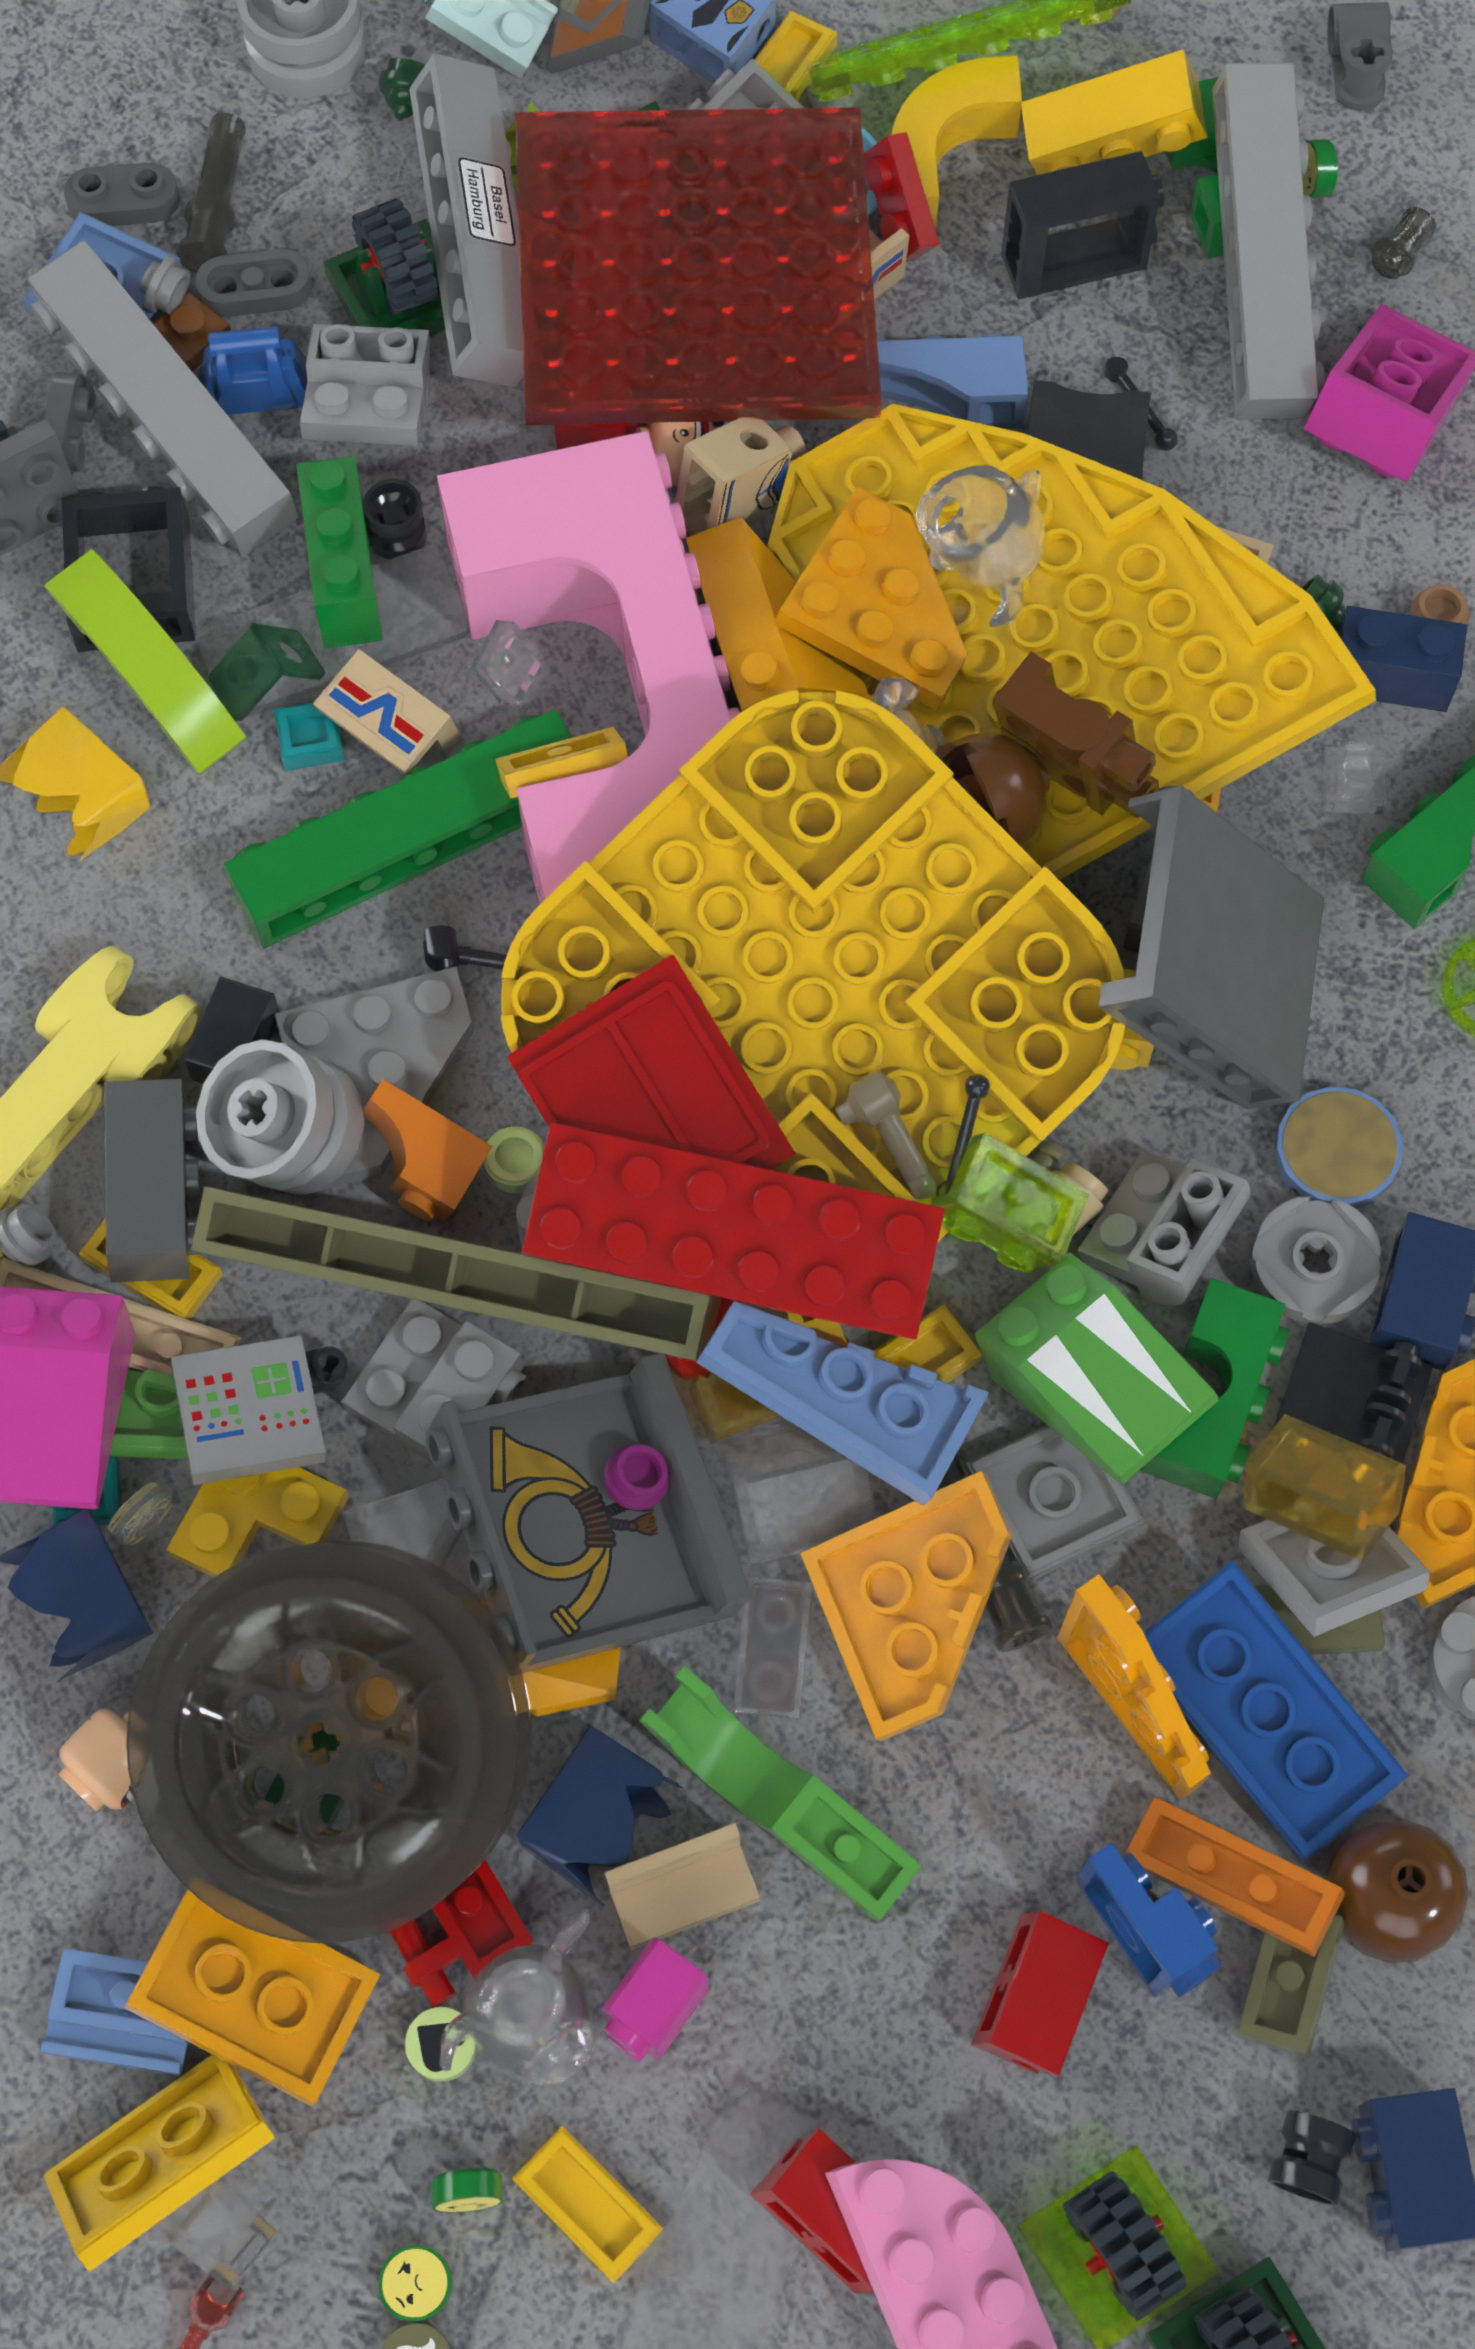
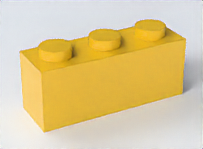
M1184 49L1021 102L1028 158L1037 175L1139 151L1143 152L1144 157L1164 151L1174 152L1185 148L1190 143L1207 138L1198 78Z

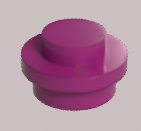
M632 1444L619 1448L611 1455L604 1467L603 1480L607 1492L619 1505L631 1510H645L658 1504L665 1496L670 1484V1474L664 1457L656 1449L647 1445Z

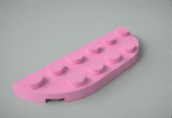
M884 2159L863 2161L844 2165L825 2173L897 2349H1058L1008 2232L991 2208L972 2189L939 2169L906 2160Z

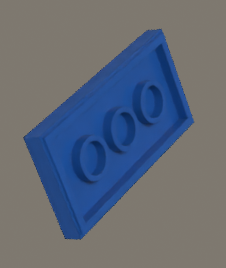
M1233 1560L1224 1565L1143 1632L1156 1660L1163 1666L1174 1683L1175 1691L1173 1695L1186 1722L1301 1863L1307 1862L1409 1776Z

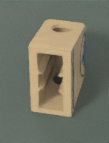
M749 413L685 444L675 502H679L686 532L692 536L738 517H741L750 527L779 504L790 462L805 454V444L799 432L790 425H785L774 431L758 415Z

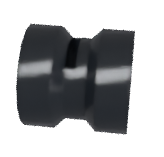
M395 478L382 480L372 485L366 492L363 500L364 515L371 547L376 554L392 561L408 560L417 555L424 547L427 539L420 493L412 484Z
M1288 2110L1281 2131L1286 2140L1283 2154L1273 2160L1267 2181L1275 2187L1294 2195L1327 2205H1337L1343 2185L1338 2175L1341 2161L1352 2153L1356 2133L1333 2121L1300 2111Z

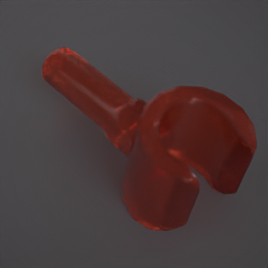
M218 2273L210 2274L190 2301L189 2312L193 2321L188 2327L189 2331L179 2349H199L211 2331L224 2328L242 2302V2288L239 2287L228 2305L217 2304L212 2300L209 2288L215 2281Z

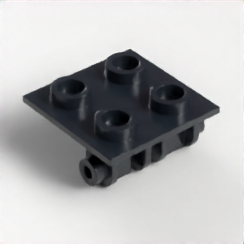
M1309 1322L1269 1440L1395 1485L1434 1366L1426 1364L1418 1358L1420 1348L1412 1343L1396 1341L1393 1350H1387Z

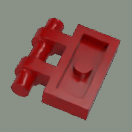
M464 1822L404 1859L417 1884L399 1894L388 1873H385L364 1886V1890L376 1909L371 1915L382 1934L390 1933L407 1963L402 1969L413 1988L421 1987L432 2008L443 2005L457 1994L444 1971L460 1959L463 1960L476 1983L535 1946L532 1937ZM431 1905L449 1936L432 1948L413 1918L418 1912Z

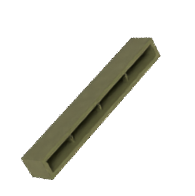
M205 1186L191 1251L694 1361L698 1360L715 1331L722 1298L514 1251Z

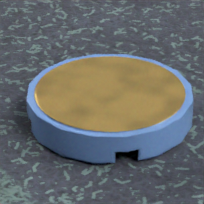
M1330 1086L1308 1092L1300 1098V1101H1296L1289 1106L1275 1134L1274 1159L1281 1179L1292 1191L1295 1188L1299 1194L1305 1197L1312 1196L1310 1201L1321 1200L1331 1203L1332 1199H1335L1357 1209L1369 1206L1391 1185L1402 1164L1403 1139L1395 1118L1377 1099L1357 1089Z

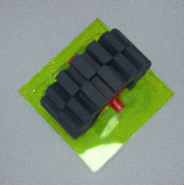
M1137 2144L1016 2226L1093 2349L1110 2348L1219 2272Z

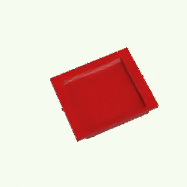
M673 954L596 1002H589L583 1010L506 1056L548 1127L550 1122L768 1170H772L796 1155Z

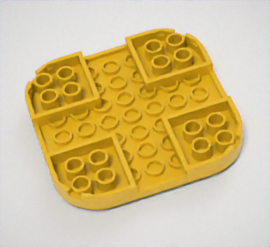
M799 690L784 692L753 704L728 722L679 769L680 775L589 863L585 860L526 919L509 948L501 975L503 980L501 990L502 1015L500 1016L508 1047L511 1053L583 1010L589 1002H596L673 954L796 1155L772 1170L945 1208L939 1242L1094 1091L1110 1070L1118 1054L1126 1026L1099 1008L1102 983L1125 979L1124 970L1111 938L1094 915L1046 866L1041 868L953 778L954 773L897 716L866 698L836 690V693H799ZM877 1069L883 1075L894 1080L901 1094L899 1105L901 1113L899 1115L938 1188L944 1180H947L968 1095L965 1091V1082L973 1074H982L989 1080L990 1091L980 1101L959 1181L964 1190L963 1197L956 1205L945 1206L941 1204L937 1199L936 1191L928 1199L916 1200L877 1127H871L859 1121L843 1125L836 1112V1108L847 1100L851 1083Z

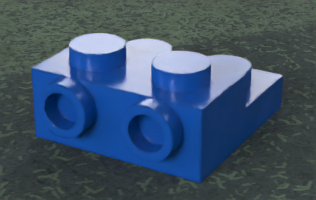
M1110 1843L1088 1858L1075 1882L1154 1998L1170 1987L1177 1997L1180 1998L1212 1976L1213 1972L1223 1965L1215 1954L1219 1947L1212 1938L1218 1932L1217 1927L1208 1911L1197 1898L1192 1896L1186 1901L1176 1887L1153 1903L1147 1894L1153 1888L1148 1874L1134 1855L1128 1852L1121 1856L1113 1843Z

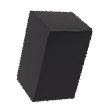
M220 976L184 1058L193 1081L204 1084L217 1062L239 1045L261 1039L270 1041L277 1024L275 1013L280 1012L274 993Z

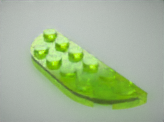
M1015 0L843 50L830 55V58L826 59L828 64L821 67L820 62L812 63L806 68L811 93H819L821 102L839 99L853 94L851 84L856 82L858 84L872 82L873 86L894 83L906 78L905 68L916 69L925 67V71L946 68L958 63L957 53L969 54L977 52V56L998 53L1010 48L1009 38L1021 39L1029 37V41L1050 38L1062 33L1061 23L1079 18L1081 26L1102 23L1114 18L1113 8L1131 4L1130 0Z

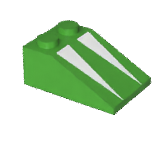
M1072 1253L1065 1256L974 1334L991 1379L1121 1485L1219 1401L1217 1393L1112 1283Z

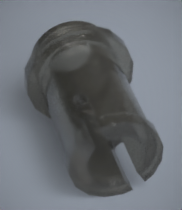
M1414 207L1412 210L1408 208L1388 236L1378 239L1373 246L1372 265L1381 276L1388 279H1397L1400 276L1409 274L1415 266V255L1427 239L1431 238L1436 231V222L1433 216L1420 207Z

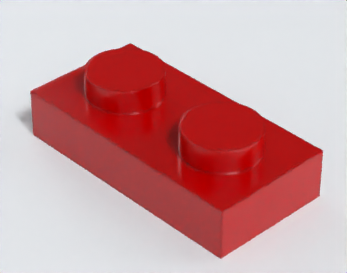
M907 132L888 135L863 153L865 161L864 173L868 187L875 194L882 218L881 233L884 241L901 228L908 233L909 243L906 262L919 258L940 243Z

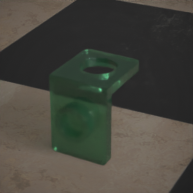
M253 623L208 674L207 680L235 721H243L282 676L320 681L326 672L299 631ZM279 642L291 647L300 656L303 663H299L289 657Z

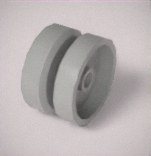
M236 0L252 73L266 88L285 97L311 99L329 95L352 82L363 67L367 41L361 18L360 0Z
M263 1039L239 1045L217 1062L202 1086L196 1109L198 1139L208 1159L227 1175L256 1183L259 1186L276 1192L295 1196L322 1191L341 1177L358 1152L364 1129L362 1098L351 1077L330 1062L307 1055L303 1051L285 1043Z

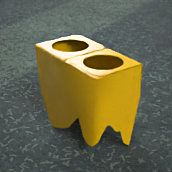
M64 706L0 765V781L12 783L23 791L40 795L36 810L40 813L73 812L71 821L73 822L75 835L67 847L68 856H73L84 851L80 861L124 831L151 807L141 776Z

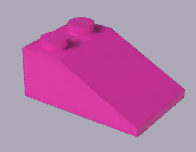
M1381 304L1331 370L1304 430L1317 436L1318 440L1326 447L1337 451H1346L1368 462L1370 467L1377 473L1386 477H1397L1408 482L1475 371V351Z
M0 1286V1502L98 1510L136 1335L123 1295Z

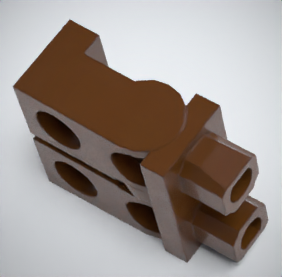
M1032 651L993 699L998 723L1001 725V734L1023 745L1033 757L1038 758L1044 764L1050 779L1074 794L1086 798L1087 806L1102 816L1111 804L1114 803L1138 818L1139 815L1128 808L1129 799L1154 793L1160 789L1159 781L1150 775L1156 764L1155 754L1136 743L1133 720L1119 711H1116L1109 719L1107 711L1099 703L1089 699L1076 700L1058 689L1055 683L1052 664Z

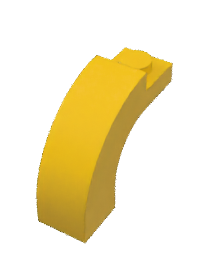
M1018 56L982 57L963 61L940 70L922 82L908 96L896 116L891 135L907 132L935 230L937 227L939 205L937 165L945 154L958 145L973 140L1018 138L1022 102Z

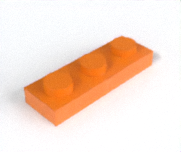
M1155 1796L1125 1854L1130 1852L1134 1855L1147 1874L1175 1888L1177 1887L1179 1890L1315 1957L1345 1896L1342 1887Z

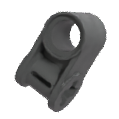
M1388 2L1339 3L1330 5L1327 44L1329 55L1332 57L1335 94L1345 107L1352 110L1364 111L1372 109L1379 105L1384 98L1386 88L1384 72L1391 65L1393 55L1390 36L1391 15Z

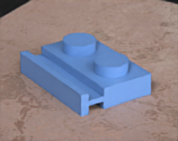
M63 1948L47 2018L49 2024L45 2041L42 2040L40 2052L47 2055L182 2076L185 2068L183 2064L187 2045H190V2042L123 2008L147 1965V1961Z

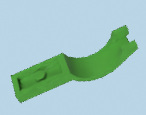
M683 1666L674 1676V1679L680 1684L678 1689L657 1714L649 1708L639 1721L715 1794L755 1824L770 1832L874 1921H880L922 1865L814 1774L800 1769L764 1744L724 1707L716 1697L713 1689Z

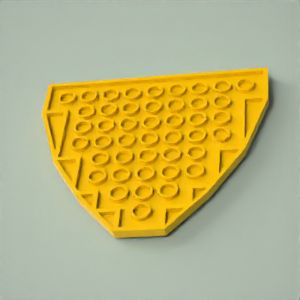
M897 404L887 406L790 462L767 548L796 581L799 580L858 486L912 515L968 655L962 669L937 711L862 671L860 672L870 697L868 700L882 706L897 716L934 754L939 746L969 735L984 732L1001 734V725L998 723L993 699L1031 651L1052 664L1055 683L1058 689L1076 700L1089 699L1099 703L1107 711L1109 719L1116 711H1119L1133 720L1136 743L1155 754L1156 764L1150 775L1159 781V788L1183 786L1192 791L1200 800L1376 701L1375 688L1309 593L1161 487L1028 434ZM1049 778L1050 787L1048 792H1046L1047 801L1043 822L1034 836L1022 848L1041 868L1046 866L1060 880L1153 826L1140 816L1136 818L1114 803L1111 804L1102 816L1087 806L1086 798L1074 794Z

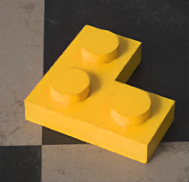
M300 1467L203 1483L166 1551L170 1557L229 1584L259 1527L318 1554L349 1495L346 1489Z

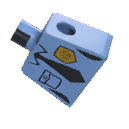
M651 0L649 4L651 41L713 84L728 68L736 75L752 58L755 59L776 30V0Z

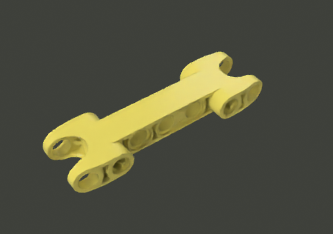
M108 946L94 954L75 970L48 999L37 1017L35 1030L39 1035L48 1040L49 1044L0 1098V1213L8 1207H15L103 1106L104 1082L164 1080L182 1057L202 1018V1006L185 994L178 995L160 1005L153 1012L141 1016L126 1015L117 1011V1002L124 992L134 967L133 958L117 946ZM0 1249V1263H1V1261H2V1259H3V1256H4V1253H3V1252L1 1251V1249Z

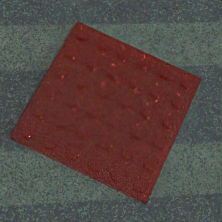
M860 107L515 112L525 425L734 421L740 417L763 421L880 418L882 400Z

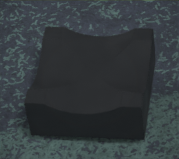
M1034 380L1027 434L1142 480L1151 393L1130 390L1114 394H1093L1075 391L1055 382Z

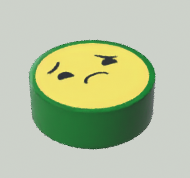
M1328 139L1305 140L1308 147V165L1305 175L1302 176L1303 195H1309L1310 198L1329 197L1335 189L1338 177V159L1335 147Z
M469 2168L439 2174L430 2182L432 2210L436 2212L460 2213L492 2208L504 2202L502 2175L495 2169Z
M421 2245L406 2246L394 2252L384 2263L379 2276V2293L385 2307L396 2317L410 2322L426 2321L439 2314L447 2305L453 2288L452 2273L446 2260L433 2249Z

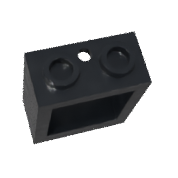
M1142 151L1015 180L1009 183L1001 257L1018 300L1147 269L1151 244L1157 242L1158 208L1164 206L1165 197L1161 178L1157 172H1150ZM1118 212L1117 219L1048 235V230L1052 227Z
M151 486L140 491L110 494L89 492L78 497L61 498L64 569L85 554L84 537L168 529L171 591L134 595L174 643L196 641L190 520L181 488ZM66 614V621L77 651L98 650L86 634L83 635Z

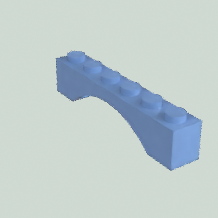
M987 334L981 337L969 338L931 336L918 340L893 341L875 338L865 342L830 343L827 341H813L808 344L792 345L757 343L751 346L716 348L709 345H701L691 349H675L677 409L704 411L710 417L713 426L721 427L749 413L756 414L762 420H765L785 409L814 400L843 396L882 397L906 402L937 414L1002 429L1024 428L1028 385L1023 335L1002 336L999 334Z

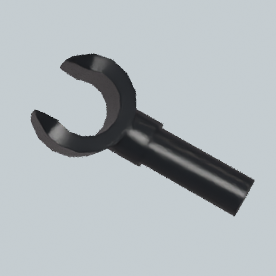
M446 925L431 926L424 932L423 949L425 962L433 971L457 967L459 964H473L503 969L507 957L506 954L471 949V947H458L456 930L453 927Z

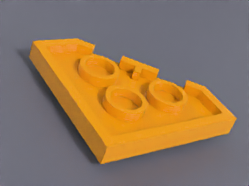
M858 486L779 609L774 625L937 711L962 669L968 655L912 515Z
M1475 1359L1442 1374L1437 1381L1395 1534L1430 1571L1427 1590L1415 1595L1423 1610L1475 1584Z
M983 1471L936 1491L934 1496L924 1506L917 1501L911 1502L800 1553L876 1740L884 1741L943 1715L1013 1536L989 1479Z
M1098 1574L1076 1590L1057 1639L1177 1798L1182 1801L1201 1787L1211 1774L1206 1763L1209 1761L1208 1754L1199 1739L1190 1730L1173 1695L1175 1686L1172 1679L1156 1660L1142 1629L1136 1623L1141 1619L1135 1603L1120 1586L1115 1585L1110 1588L1100 1574Z

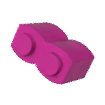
M652 1937L601 2008L605 2014L604 2019L608 2023L604 2028V2031L608 2034L606 2038L638 2063H641L646 2054L656 2060H660L710 1990L707 1986L709 1982L708 1977L698 1967L663 1941Z

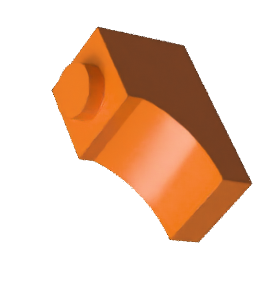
M382 1079L365 1104L363 1115L381 1133L391 1151L394 1161L395 1179L388 1190L400 1197L398 1200L399 1205L413 1216L425 1221H431L434 1217L443 1223L456 1209L493 1146L385 1079Z

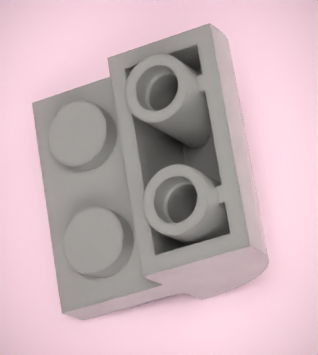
M313 324L305 363L308 382L300 418L302 440L418 446L422 423H427L429 407V330Z
M1142 1150L1077 1251L1082 1262L1086 1265L1136 1285L1142 1299L1165 1306L1181 1305L1250 1199V1186L1244 1178L1193 1158L1184 1167Z

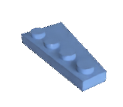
M736 1301L729 1307L696 1361L704 1368L923 1506L934 1496L990 1393L971 1385H967L962 1389L936 1379L937 1373L912 1364L906 1369L873 1357V1350L851 1342L844 1347L816 1337V1332L812 1328Z

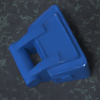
M278 327L209 333V346L204 349L202 364L199 369V381L227 415L302 408L308 382L305 364L306 357L292 340L281 338Z

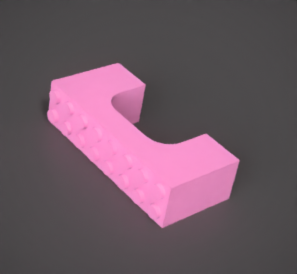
M648 431L437 476L446 540L472 640L560 621L580 622L598 628L615 642L623 656L645 736L642 744L631 756L612 767L517 788L524 846L539 905L585 860L589 863L680 775L679 769L740 713L737 707L729 709L725 693L730 691L729 675L723 655L714 656L710 640L715 639V628L708 603L699 604L696 589L701 588L699 570L694 553L685 554L682 538H686V528L679 502H670L667 489L672 488V481L665 452L654 453Z

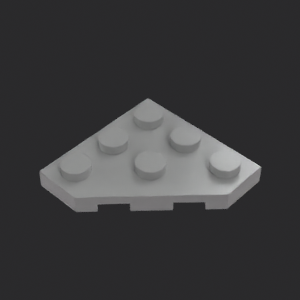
M457 967L275 1013L282 1043L299 1049L307 1055L330 1062L351 1077L362 1098L363 1108L382 1079H385L427 1105L442 1082L441 1075L457 1050L461 1051L474 1031ZM364 1118V1129L359 1149L344 1174L323 1190L382 1175L390 1164L393 1157L388 1144L381 1133L367 1119Z

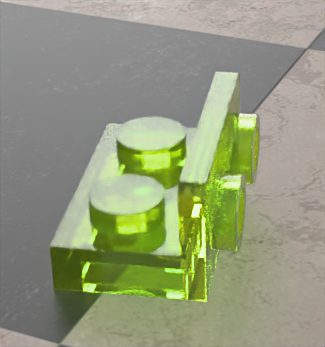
M984 1132L972 1136L949 1194L932 1198L930 1205L945 1208L943 1217L945 1222L944 1228L950 1234L965 1241L981 1242L998 1252L997 1259L1005 1266L1016 1271L1029 1273L1035 1269L1063 1262L1089 1194Z

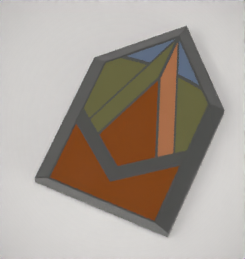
M560 0L547 70L551 74L642 45L650 0Z

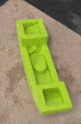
M90 549L44 585L45 589L82 634H86L158 721L161 730L199 776L246 740V736L173 640L93 549Z

